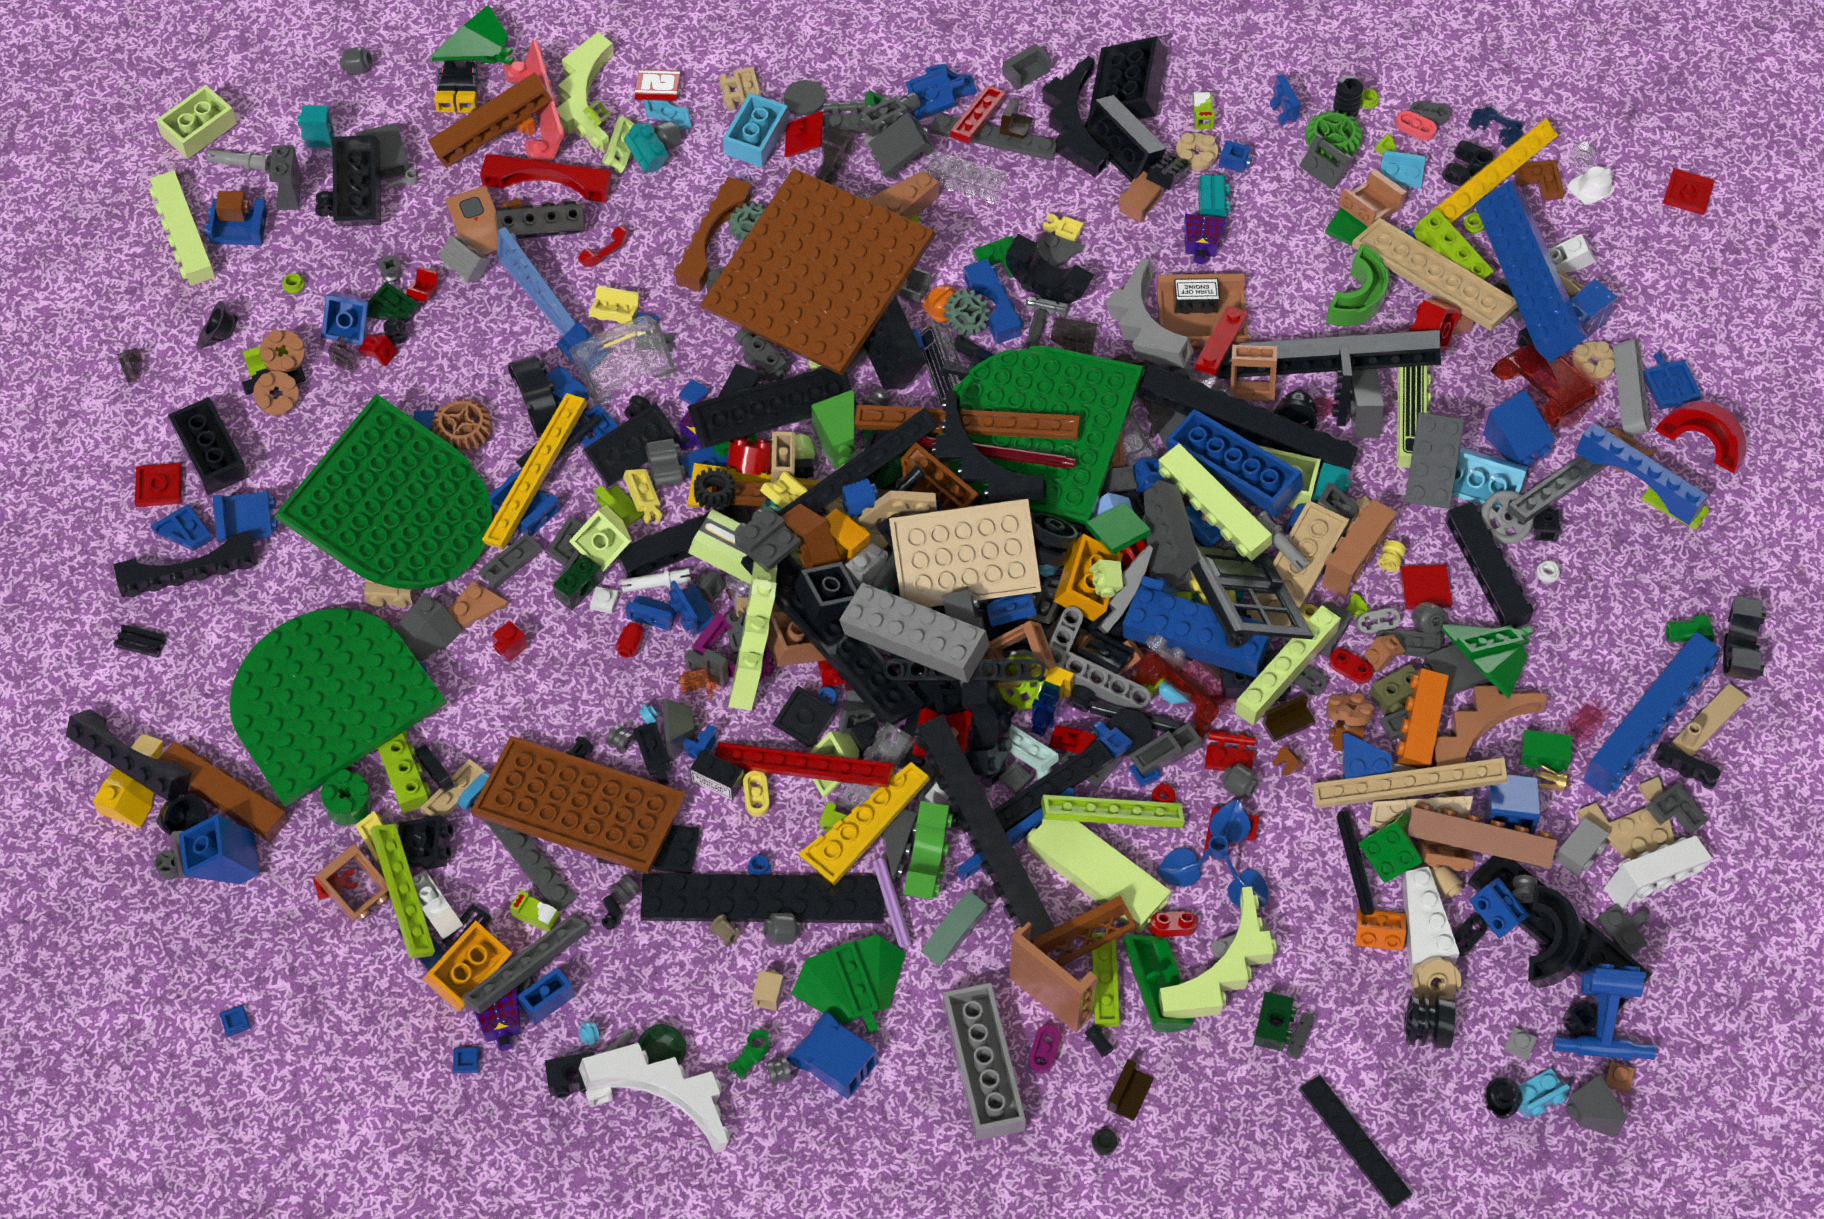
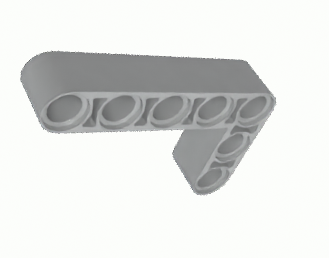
M1071 606L1066 608L1057 620L1048 641L1051 653L1058 662L1056 666L1072 672L1069 666H1074L1078 669L1079 673H1074V685L1084 686L1093 691L1096 696L1117 706L1142 711L1151 698L1148 689L1069 652L1082 623L1083 614L1077 607ZM1066 617H1071L1075 623H1069ZM1057 636L1063 637L1066 643L1059 642ZM1091 676H1096L1100 683L1093 682ZM1112 686H1117L1121 693L1114 692ZM1133 696H1138L1142 703H1137Z

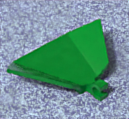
M489 5L466 22L429 57L430 62L479 61L495 64L498 61L511 65L515 61L514 57H509L513 49L505 47L508 34Z
M1447 622L1442 624L1441 630L1509 699L1527 660L1524 645L1530 642L1527 635H1533L1534 633L1530 626L1514 629L1511 625L1492 628Z
M876 934L831 948L827 952L806 959L791 995L821 1013L827 1011L842 1025L862 1017L868 1035L878 1032V1026L873 1013L890 1008L905 952Z

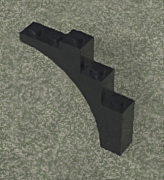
M1087 56L1083 61H1079L1075 69L1070 74H1066L1062 80L1055 77L1051 82H1047L1042 89V102L1053 108L1049 113V127L1060 133L1055 141L1056 153L1096 178L1109 165V152L1101 147L1087 132L1078 111L1079 94L1085 82L1094 73L1095 59Z
M946 390V398H943L942 402L943 411H946L945 420H942V432L945 435H936V442L932 444L933 456L941 463L962 462L958 466L959 477H962L966 484H988L985 486V498L988 499L990 504L1028 498L1029 505H1047V482L1043 477L1024 476L1007 471L992 463L977 450L965 429L961 414L960 395L956 390Z

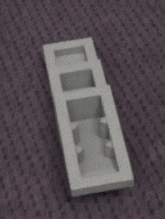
M1150 545L1146 546L1122 572L1123 588L1108 603V606L1113 611L1097 627L1103 633H1108L1134 597L1153 550Z

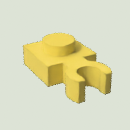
M1048 214L1047 221L1052 222L1051 224L1043 223V230L1047 232L1055 231L1056 236L1074 242L1077 241L1083 229L1082 222L1065 216L1062 220H1059L1054 214Z

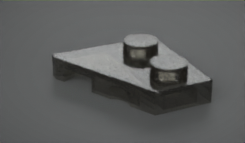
M1055 317L1051 340L1066 350L1092 355L1098 324Z

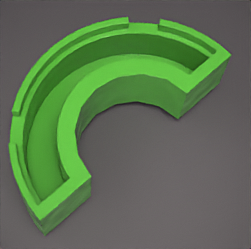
M1361 244L1352 263L1350 275L1361 283L1362 288L1352 293L1336 292L1328 308L1326 323L1335 326L1359 325L1373 318L1382 308L1389 275L1387 268L1385 269L1382 263V258L1371 248Z
M920 801L913 853L907 872L904 896L927 900L939 897L941 884L938 883V879L943 880L945 866L941 865L942 857H947L949 842H945L947 827L951 828L953 814L949 813V805Z

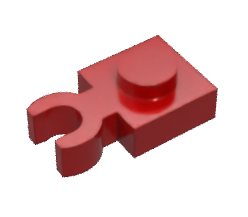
M348 870L340 877L336 873L327 880L339 895L343 894L341 889L343 887L354 889L358 886V882L351 884L347 881L348 876L355 874L354 870ZM313 876L312 879L318 901L331 898L314 879L315 876Z

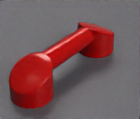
M623 225L617 226L611 234L613 242L596 254L589 248L583 250L578 257V261L585 267L598 265L606 256L620 246L623 247L628 239V229Z

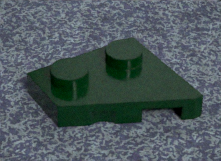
M386 281L368 301L367 317L380 320L399 318L404 323H407L420 306L416 301Z

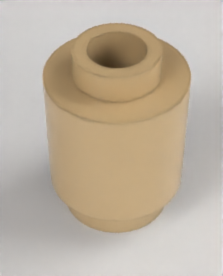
M1441 865L1438 868H1431L1430 871L1437 891L1445 899L1449 896L1455 898L1462 891L1461 885L1463 881L1447 866Z

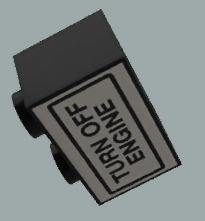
M1174 279V313H1218L1220 302L1218 279Z
M703 750L700 751L690 768L692 782L731 800L735 798L743 785L744 772L742 768Z

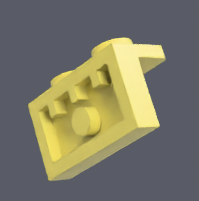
M783 472L777 482L764 483L760 489L762 493L781 509L808 491L787 472Z

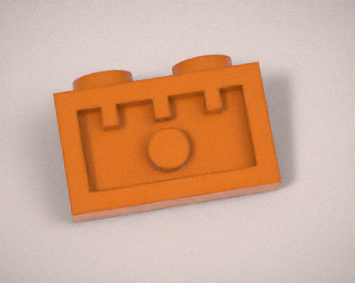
M1357 908L1355 946L1403 950L1406 937L1405 913L1375 910L1372 915H1363L1361 909Z

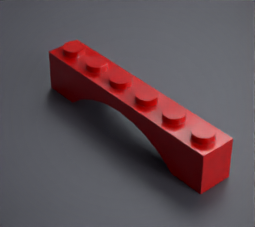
M497 154L485 155L480 172L482 186L504 189L525 181H550L573 189L585 200L607 203L612 185L610 170L543 162L541 160H528L519 157L513 158Z

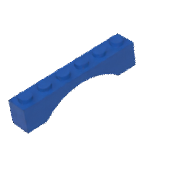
M1593 423L1582 434L1575 453L1592 464L1615 466L1637 476L1657 493L1669 513L1688 525L1700 514L1709 496L1596 423Z

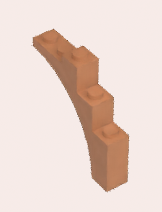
M1488 684L1474 686L1471 696L1473 711L1464 709L1454 712L1451 720L1453 737L1448 735L1436 737L1432 755L1433 767L1465 763L1470 750L1479 738L1495 725L1522 714L1543 712L1547 703L1546 693L1528 692L1526 694H1515L1512 692L1508 699L1504 694H1499L1496 686ZM1463 789L1438 792L1436 796L1438 794H1447L1450 797L1461 796Z

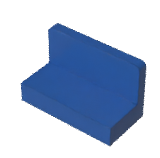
M638 595L635 596L633 602L628 601L625 608L628 620L668 631L671 630L678 613H674L667 603Z

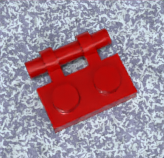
M1219 730L1218 732L1209 731L1208 740L1217 741V746L1207 744L1204 769L1225 771L1228 766L1232 768L1237 763H1240L1252 770L1254 751L1245 750V745L1255 746L1256 737L1247 736V733H1240L1239 735L1226 733V730ZM1224 742L1238 744V749L1224 747Z

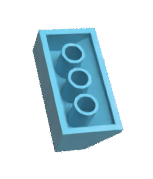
M1460 447L1453 496L1483 505L1489 496L1499 491L1506 490L1520 493L1528 467ZM1497 502L1492 508L1499 510L1502 505Z

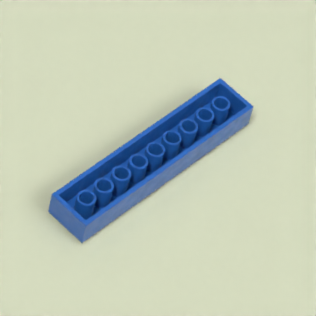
M1509 180L1475 203V207L1535 349L1550 363L1587 339L1527 200L1523 192Z

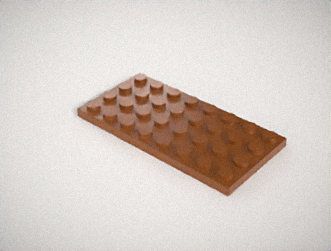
M510 736L472 807L471 814L472 816L649 874L686 799V792Z

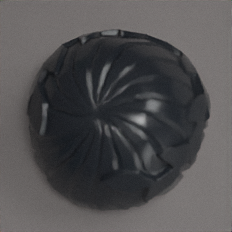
M1497 1077L1488 1083L1485 1090L1486 1093L1484 1094L1485 1103L1488 1104L1486 1108L1490 1111L1492 1110V1113L1497 1118L1507 1119L1513 1116L1518 1111L1522 1102V1091L1517 1083L1508 1077Z

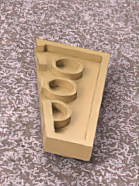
M1473 795L1373 801L1369 825L1380 827L1403 813L1410 820L1413 807H1418L1419 803L1433 806V811L1441 813L1443 809L1457 811L1458 817L1466 818L1467 814H1470ZM1409 822L1404 826L1405 832L1408 831Z

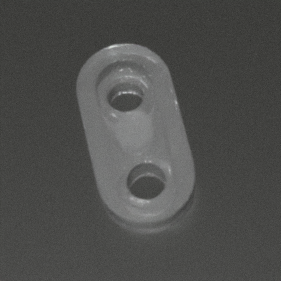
M1156 633L1155 636L1150 634L1145 640V644L1182 668L1187 662L1185 657L1187 653L1176 645L1173 648L1167 644L1168 640L1160 634Z

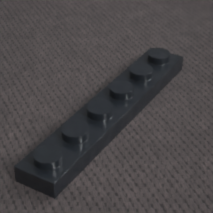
M1101 741L1095 742L1081 754H1077L995 808L994 812L1005 833L1042 807L1041 799L1043 795L1058 796L1069 787L1074 788L1112 763L1113 757Z
M1321 1075L1300 1087V1093L1391 1210L1412 1197L1411 1191Z

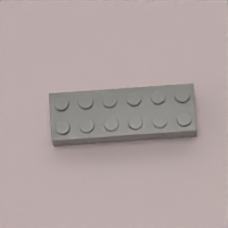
M865 583L860 585L840 618L845 635L967 683L990 645L986 630Z
M987 983L943 992V1008L975 1140L979 1141L1025 1131L1026 1119L992 984Z

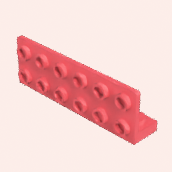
M532 40L525 62L514 61L511 65L504 63L503 70L506 81L514 83L522 81L535 72L548 90L553 101L535 112L543 141L526 140L525 150L528 160L553 162L556 154L559 153L561 140H564L565 130L561 127L560 113L555 106L556 98L551 92V81L547 77V67L542 60V49L539 48L537 40Z

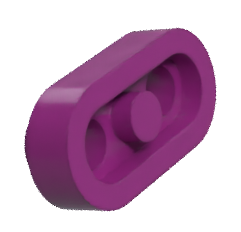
M1044 1025L1038 1029L1029 1055L1030 1068L1039 1074L1047 1073L1052 1069L1060 1045V1031L1053 1025ZM1051 1037L1053 1041L1047 1043L1044 1041V1038ZM1044 1059L1046 1063L1044 1065H1039L1037 1063V1060Z

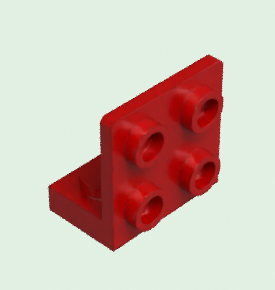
M927 708L921 709L917 726L940 716V714ZM970 711L945 716L949 727L953 726L959 732L956 740L963 753H965L967 748V739L971 727L972 712ZM914 740L912 753L925 759L927 755L924 749L919 748Z

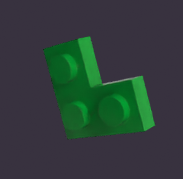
M1013 236L973 249V255L977 262L988 259L991 266L1002 263L1009 278L1014 277L1006 265V252L1014 241Z

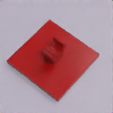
M823 111L787 124L784 157H791L822 146Z

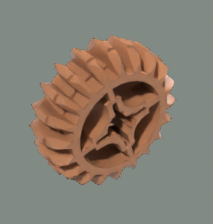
M463 397L462 401L454 398L453 403L446 401V407L439 406V412L434 413V420H432V432L461 453L463 449H466L470 454L472 447L478 450L479 443L485 445L486 439H490V432L493 429L492 418L488 409L483 407L481 402L475 403L473 398L467 401ZM471 417H475L479 421V424L475 423L474 420H471ZM445 427H449L453 434L447 432Z

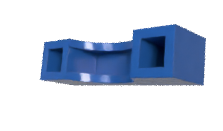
M988 259L964 266L963 279L969 291L974 290V295L981 294L989 298L997 307L989 315L988 325L996 344L1020 337L1021 328L1024 327L1020 315H1016L1014 303L1011 298L1008 299L1004 283L999 282L995 266H991Z

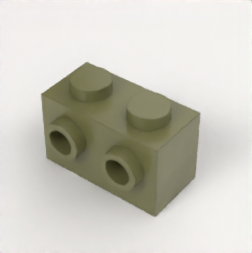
M1411 664L1371 685L1369 696L1384 716L1402 710L1408 696H1411L1413 688L1409 687L1412 675L1417 673Z

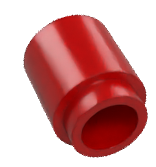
M629 622L623 627L615 645V649L620 656L630 658L637 655L644 639V628L633 622Z

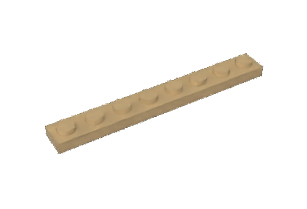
M1497 758L1313 783L1316 809L1505 784L1508 783L1505 759Z

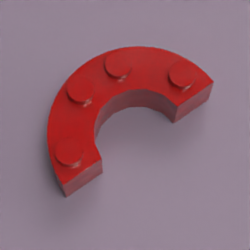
M1705 401L1684 403L1673 409L1655 428V431L1673 441L1686 431H1697L1705 434L1715 446L1716 456L1714 463L1733 474L1744 462L1746 455L1744 432L1735 417L1716 404Z

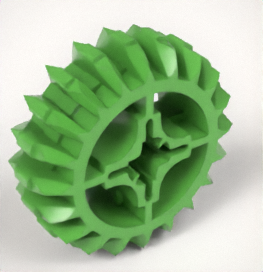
M1329 109L1327 114L1321 111L1319 116L1314 115L1305 131V141L1308 144V148L1311 147L1314 137L1320 132L1325 137V141L1342 153H1348L1352 157L1355 151L1358 152L1362 142V130L1359 127V121H1354L1353 116L1347 117L1346 112L1340 114L1338 110L1332 113ZM1320 147L1319 153L1328 157L1329 160L1335 158Z

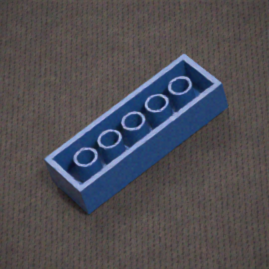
M1195 409L1166 439L1168 452L1179 443L1225 489L1262 511L1266 510L1274 518H1277L1304 487L1302 471Z
M1143 586L1138 587L1123 622L1124 638L1255 678L1258 676L1272 640V636L1250 635L1248 641L1242 647L1231 648L1227 645L1225 641L1226 635L1210 606ZM1240 616L1245 623L1264 624L1263 622Z

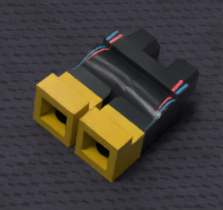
M448 61L444 62L443 68H439L437 92L434 97L436 112L455 113L456 105L458 113H471V110L477 109L479 78L475 62L466 61L463 68H456L455 62ZM441 103H451V106L443 107ZM462 103H472V106L466 108L462 106Z

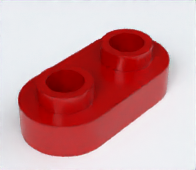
M1342 648L1334 650L1330 655V667L1336 672L1358 684H1365L1371 680L1373 668L1367 661ZM1338 657H1343L1345 660H1339ZM1362 668L1365 672H1360L1358 669Z
M1187 911L1158 912L1152 915L1149 929L1154 935L1159 937L1189 936L1195 933L1198 919L1194 914Z

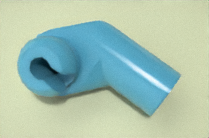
M1167 681L1162 682L1158 687L1160 696L1169 704L1192 701L1190 690L1178 692Z

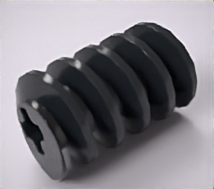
M1343 76L1337 81L1333 103L1334 112L1337 110L1340 114L1346 112L1347 117L1353 116V118L1358 115L1363 92V84L1359 79L1353 76Z

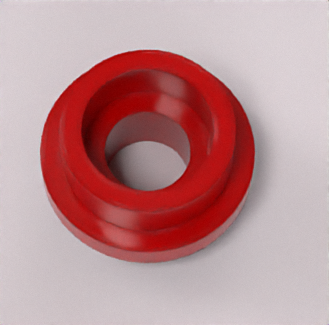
M1160 784L1152 791V801L1174 803L1175 791L1167 784ZM1165 794L1168 798L1162 799L1159 797V795Z

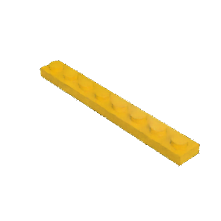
M1548 119L1541 120L1430 212L1437 208L1452 223L1558 136Z
M568 393L565 394L482 538L486 545L502 550L505 549L588 404L585 398Z

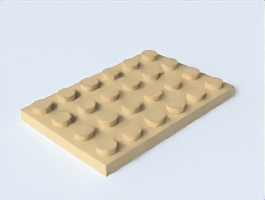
M1028 498L889 518L900 597L924 607L944 605L942 595L967 589L977 594L979 600L1041 592Z

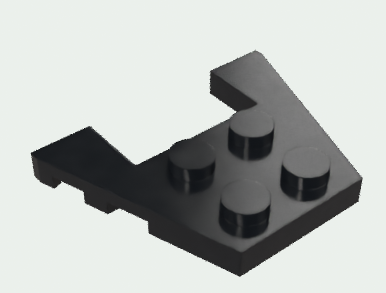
M957 334L951 349L972 357L968 368L946 360L940 375L943 377H948L949 374L956 375L958 380L962 381L969 374V370L994 354Z

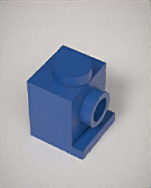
M1226 140L1220 154L1218 168H1227L1243 173L1245 168H1250L1253 156H1250L1251 147Z

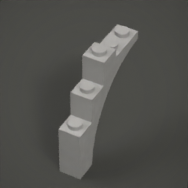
M1141 259L1137 267L1134 268L1130 279L1125 283L1124 289L1115 288L1112 295L1107 299L1106 307L1111 318L1120 320L1119 326L1124 339L1133 340V349L1139 360L1185 368L1194 352L1189 337L1173 333L1161 327L1147 312V293L1155 274L1150 260Z

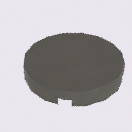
M796 81L785 90L784 103L788 106L790 113L800 117L802 115L808 116L823 109L825 92L819 84L813 81Z

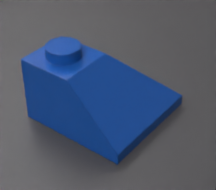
M333 291L325 296L321 338L362 345L366 333L369 302L348 293Z

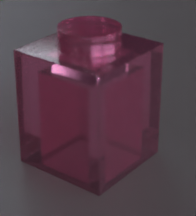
M1587 703L1568 721L1565 731L1584 745L1602 728L1605 717L1597 708H1593Z

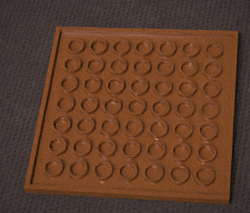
M793 168L702 300L700 306L703 310L835 373L843 375L936 234L930 228Z

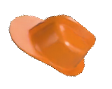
M949 285L935 287L923 302V308L936 322L948 321V317H943L942 315L947 312L943 306L948 303L946 299L953 296L952 294L958 290ZM957 301V303L955 304L954 309L958 308L957 304L959 303V301Z

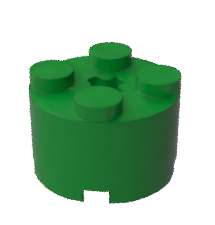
M345 769L340 770L337 774L327 779L320 791L327 816L338 825H355L367 817L372 810V796L368 784L357 773L349 772Z

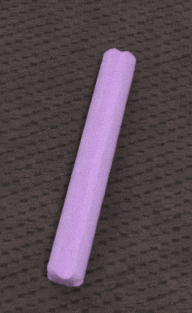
M884 858L875 859L873 866L900 949L910 947L912 944L886 860Z

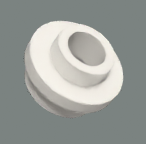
M1544 561L1537 567L1536 574L1541 581L1552 583L1558 579L1560 570L1556 563ZM1544 571H1550L1551 574H1546Z

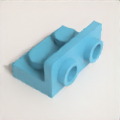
M1384 151L1380 173L1397 185L1421 189L1426 157L1417 154Z
M1550 1068L1519 1085L1522 1091V1102L1519 1110L1525 1119L1531 1115L1538 1117L1547 1110V1106L1551 1104L1558 1106L1566 1101L1570 1086L1568 1084L1563 1086Z

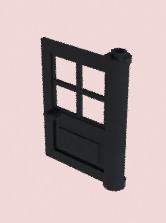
M1195 542L1200 560L1190 569L1226 635L1225 641L1229 647H1242L1246 644L1250 635L1313 639L1312 631L1267 553H1261L1251 561L1247 556H1241L1237 550L1201 547ZM1226 590L1247 592L1254 605L1232 603ZM1254 592L1275 594L1282 607L1261 606ZM1236 609L1258 611L1264 624L1243 622ZM1265 612L1286 613L1293 627L1272 625Z

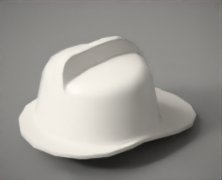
M1600 166L1591 167L1584 174L1574 178L1567 188L1584 204L1595 203L1614 192L1612 171L1610 168L1605 169Z

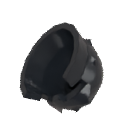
M1301 389L1286 394L1274 411V414L1286 416L1291 421L1299 424L1308 421L1306 425L1311 429H1315L1318 423L1316 404L1313 398Z
M180 794L164 803L156 822L161 830L170 836L173 831H185L207 820L208 812L203 801L196 796H182Z

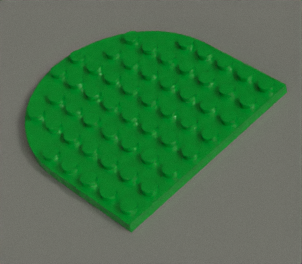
M1030 346V349L1016 351L1010 349L985 359L969 370V374L960 384L957 383L953 390H956L960 395L961 410L1080 416L1078 440L969 435L972 443L1061 456L1066 455L1068 458H1075V469H1062L1041 464L986 457L992 463L1007 471L1024 476L1043 477L1046 480L1047 505H1029L1030 512L1046 513L1066 521L1086 525V522L1092 519L1144 370L1143 366L1047 346ZM947 462L951 471L959 477L958 466L962 462ZM967 484L979 494L980 498L988 501L985 498V486L988 484Z
M376 393L277 511L274 518L361 577L384 586L410 590L432 588L450 582L461 576L477 561L486 545L482 538L492 522V507L489 502L487 488L481 476L478 477L471 467V462L460 451Z
M333 608L313 611L295 617L269 632L252 648L243 660L234 678L230 695V714L239 739L284 807H287L326 782L327 779L337 774L338 771L354 764L438 710L447 702L402 638L390 625L366 612Z

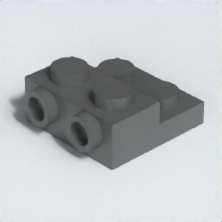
M767 507L764 511L758 509L753 514L752 520L748 524L741 523L736 528L734 534L735 545L766 572L770 571L801 545V539L785 526V520L770 507Z

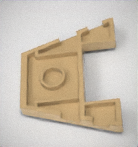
M889 491L874 502L873 508H865L862 510V515L859 518L855 515L852 520L859 526L873 528L878 518H888L895 513L900 517L937 511L936 494Z
M1659 777L1644 782L1638 787L1647 803L1663 794ZM1597 803L1584 807L1576 813L1581 820L1586 817L1608 832L1607 841L1609 845L1625 859L1630 858L1634 860L1646 851L1652 853L1664 844L1670 846L1675 843L1670 819L1659 825L1647 808L1610 823Z

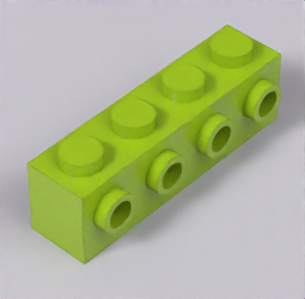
M1437 208L1418 221L1412 232L1418 241L1481 279L1488 281L1494 270Z
M407 730L377 748L402 814L419 809L428 800L427 796L432 795L428 783H422L420 777L424 776L420 763H414L412 758L416 756L412 743H406L405 738L409 737Z

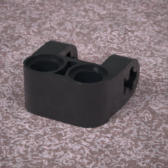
M1460 141L1454 150V155L1459 160L1469 163L1466 168L1455 163H1448L1442 172V177L1446 182L1460 187L1493 160V153L1469 141Z

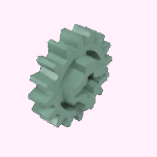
M751 202L748 207L744 203L742 209L736 207L735 213L730 214V234L734 235L736 241L742 239V242L764 212L765 209H763L761 203L757 207L754 206V202Z
M963 289L960 292H954L953 296L946 299L948 303L943 308L947 312L942 315L943 317H948V321L945 324L952 325L951 332L957 329L958 335L965 333L966 337H970L972 334L977 335L980 333V329L986 328L985 323L989 321V317L985 315L990 312V309H985L984 306L988 302L980 300L981 294L974 296V290L967 293V290ZM957 301H959V303L957 304L958 308L954 309L955 304L957 303ZM978 317V321L974 325L973 323H975V318Z

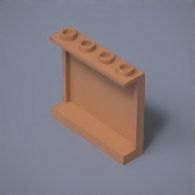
M1245 274L1158 275L1156 289L1159 325L1173 333L1189 337L1194 352L1203 350L1227 306L1246 311L1244 296ZM1174 279H1218L1220 297L1218 313H1174ZM1247 320L1233 344L1250 342Z
M1030 922L1023 928L1019 926L1011 936L1009 978L1077 1033L1093 1016L1097 976L1089 971L1079 982L1030 942Z

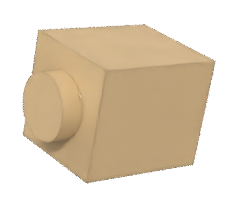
M759 970L752 995L753 1006L777 1011L784 986L783 975L774 970H766V972Z

